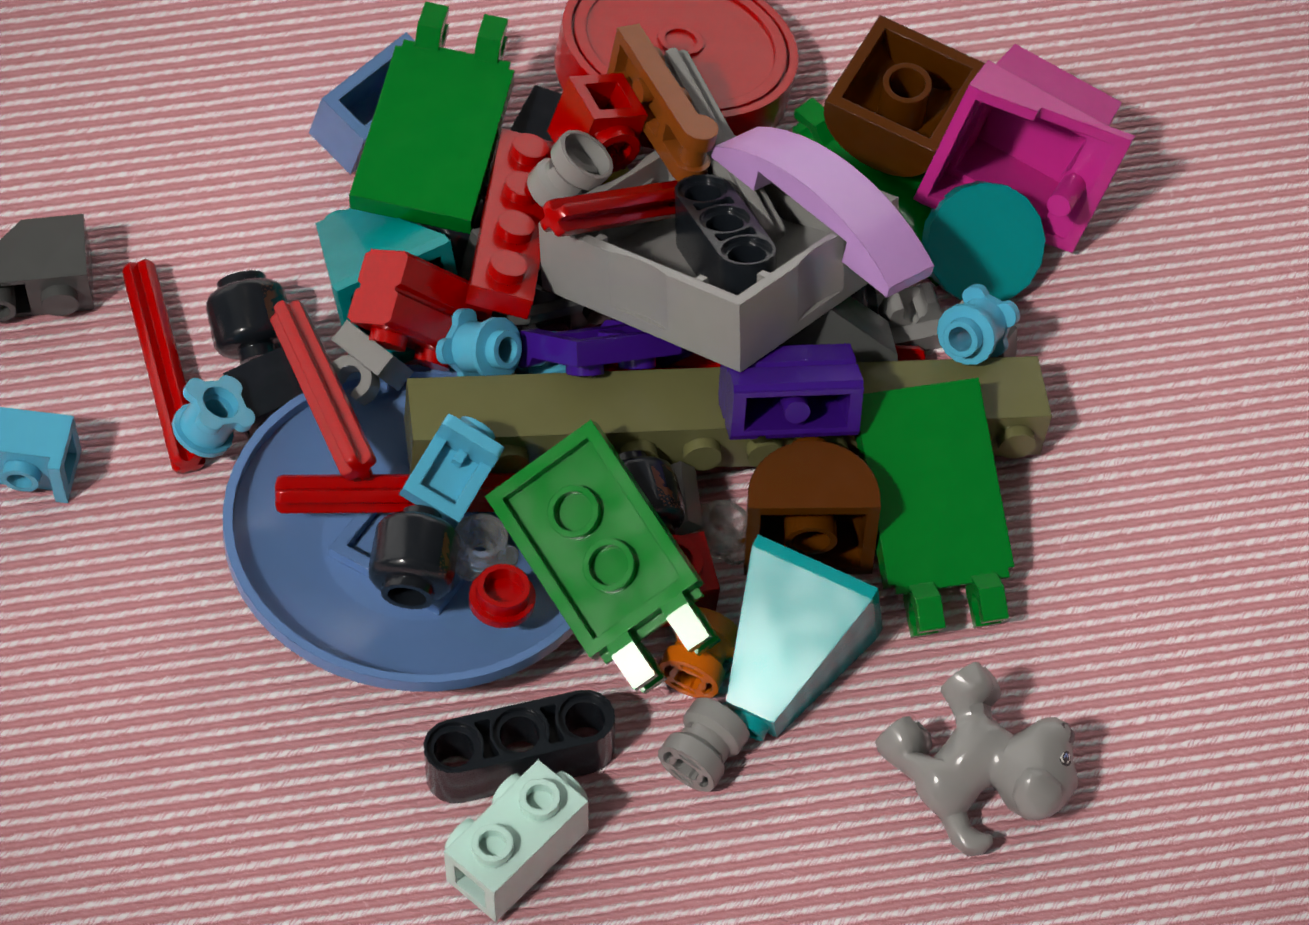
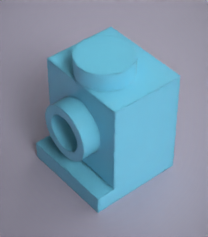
M0 407V484L23 492H30L36 489L52 490L55 502L68 503L82 451L74 416Z

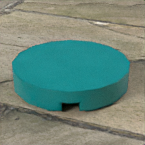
M975 181L955 187L944 196L946 198L939 202L936 209H932L924 224L922 245L934 264L931 277L948 294L962 301V293L966 288L973 284H982L987 288L990 295L1001 301L1012 299L1030 285L1042 264L1046 239L1041 217L1027 197L1008 185Z

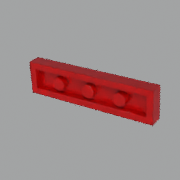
M504 128L501 129L495 149L465 301L466 304L528 319L534 300L540 266L538 223L545 215L543 208L533 199L528 190L527 178L538 162L544 158H551L550 152L554 142L544 140L530 133H519Z

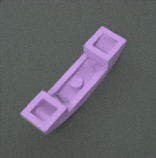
M756 127L720 143L712 149L711 157L750 189L755 191L770 183L775 184L844 239L847 243L842 262L886 298L932 275L933 262L913 229L896 207L860 171L821 144L787 130L773 127Z

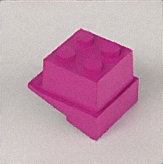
M1014 44L996 64L988 60L969 84L913 199L925 206L936 209L939 202L946 198L944 196L957 186L975 181L1008 185L1027 197L1040 215L1046 239L1045 244L1073 253L1135 135L1110 127L1122 102L1021 46Z

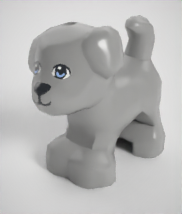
M973 662L957 671L941 687V694L955 716L957 727L934 757L928 755L932 746L930 732L919 721L915 723L910 716L895 721L875 741L877 750L884 759L915 782L917 794L940 818L952 845L968 857L982 855L993 845V835L983 833L972 827L967 814L981 791L991 786L994 787L1009 810L1026 820L1039 821L1053 816L1069 802L1078 787L1077 772L1073 761L1075 733L1068 723L1056 717H1046L1014 735L1004 729L997 721L992 719L991 707L1001 697L1000 686L993 674L986 667H982L979 662Z

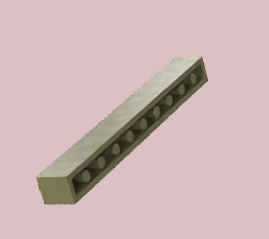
M1038 356L988 358L976 365H965L953 359L856 362L864 380L863 394L979 377L993 455L1006 458H1020L1026 455L1041 454L1052 414ZM720 367L604 371V374L596 376L544 373L407 378L404 422L410 474L413 472L447 414H452L459 419L462 416H468L482 422L495 434L494 440L504 446V451L490 473L519 472L589 420L599 424L618 454L639 450L645 452L647 456L664 459L670 465L682 461L695 467L696 471L709 470L714 467H757L770 453L802 437L766 438V436H759L757 439L729 440L725 418L722 416L718 401ZM855 435L817 436L829 443L844 447L859 456Z

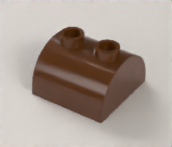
M879 15L825 100L824 119L826 125L839 145L863 164L893 176L912 177L923 174L927 171L969 84L985 63Z
M819 437L798 438L791 444L780 447L766 456L752 474L748 487L743 557L744 575H747L751 549L757 535H761L843 573L872 574L881 504L878 483L868 465L850 450L829 443Z

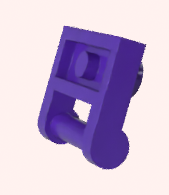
M615 319L605 320L601 327L561 332L537 328L519 331L522 341V354L518 364L520 368L542 366L546 361L566 365V374L572 376L604 374V364L617 362L618 367L623 369H649L656 367V357L682 354L681 347Z

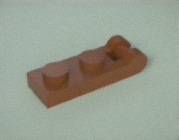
M640 24L617 27L607 74L623 73L648 114L642 130L676 181L679 182L683 178L692 175L708 174L711 160L707 152L711 151L715 146L719 130L717 123L712 118L697 113L692 105L688 91L684 87H680L667 67L662 51L652 44Z

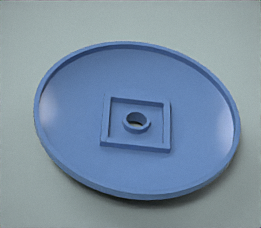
M406 365L414 371L409 378L457 377V372L453 368H450L449 371H439L421 365ZM360 372L352 373L348 376L342 387L377 459L376 463L371 467L373 474H410L404 422L407 381L397 391L379 378L380 389L377 396L369 404L362 405L350 396L361 380ZM303 393L279 408L255 431L233 466L223 504V543L232 579L244 602L271 635L292 652L313 665L337 676L384 689L411 692H438L464 689L493 682L535 664L557 649L573 634V631L495 512H466L460 523L454 528L460 536V549L453 587L443 598L433 601V604L423 609H407L390 604L383 599L381 591L369 579V562L376 527L383 518L393 513L281 514L277 512L275 506V482L278 476L340 474ZM510 564L516 566L527 575L534 586L536 601L533 613L525 622L511 628L491 627L478 620L470 609L469 591L471 584L482 571L492 565Z

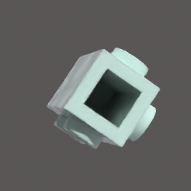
M539 760L522 776L519 773L512 774L499 786L492 798V805L475 821L472 818H468L461 822L448 837L444 850L446 881L493 921L497 922L589 831L588 797L586 792L572 776L563 771L555 774Z

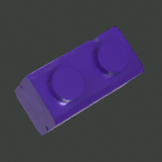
M850 343L778 346L741 373L720 364L718 401L722 416L725 418L729 440L757 439L759 436H766V438L858 435L860 432L864 380L859 366L856 364V358Z

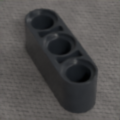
M699 174L683 178L677 182L674 188L676 245L696 276L700 274L708 277V284L739 295L757 283V274L764 270L771 273L776 270L775 244L727 180L716 175Z
M577 690L445 720L436 724L427 733L424 740L427 785L431 793L442 801L464 803L494 796L499 786L514 773H519L522 776L537 760L541 761L555 774L563 771L573 778L592 774L603 769L611 762L614 755L615 711L611 702L601 693L592 690ZM580 727H591L599 731V733L591 737H580L574 735L572 731ZM520 741L531 743L534 746L525 752H514L506 748L509 744ZM451 756H461L469 760L466 764L459 767H449L441 763L444 759Z

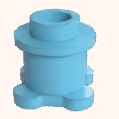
M973 284L962 293L964 303L956 304L944 311L937 327L939 343L945 353L954 361L965 365H976L989 357H998L1003 354L1009 346L1007 340L1009 330L1020 320V311L1014 302L1010 300L1001 301L990 295L984 285Z
M459 308L453 313L452 326L446 337L440 339L436 345L438 361L441 364H449L457 372V377L512 375L518 367L522 354L520 333L512 321L505 317H490L483 322H478L476 312L470 308Z
M227 375L220 377L218 381L205 382L199 378H192L185 385L183 396L190 403L183 405L176 411L172 421L174 436L180 445L189 452L207 458L221 456L232 445L234 429L239 432H246L253 425L255 414L246 407L241 396L243 387L237 379Z

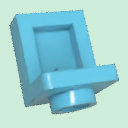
M447 414L399 495L415 505L427 506L437 510L442 515L443 520L451 524L453 528H456L505 448L494 440L495 434L482 422L468 416H462L459 419L452 414Z

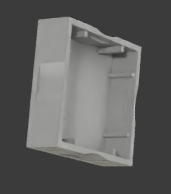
M655 150L645 156L636 167L626 174L600 185L586 194L673 181L675 179ZM709 167L708 174H709V175H713V173H712V171H711V169H710V167ZM773 183L763 188L785 226V236L776 241L775 244L776 270L771 273L764 270L757 274V283L739 295L708 284V277L701 274L696 276L677 248L675 218L564 237H557L553 231L545 232L540 222L538 223L542 289L740 373L867 285L868 282L842 262L847 242ZM881 191L898 210L899 197Z

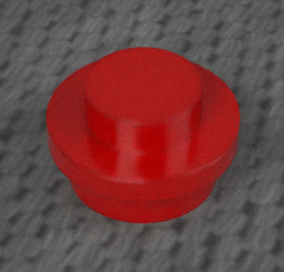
M510 564L492 565L482 571L471 584L469 591L470 609L478 620L491 627L511 628L518 626L531 616L535 607L536 592L527 575L516 566Z

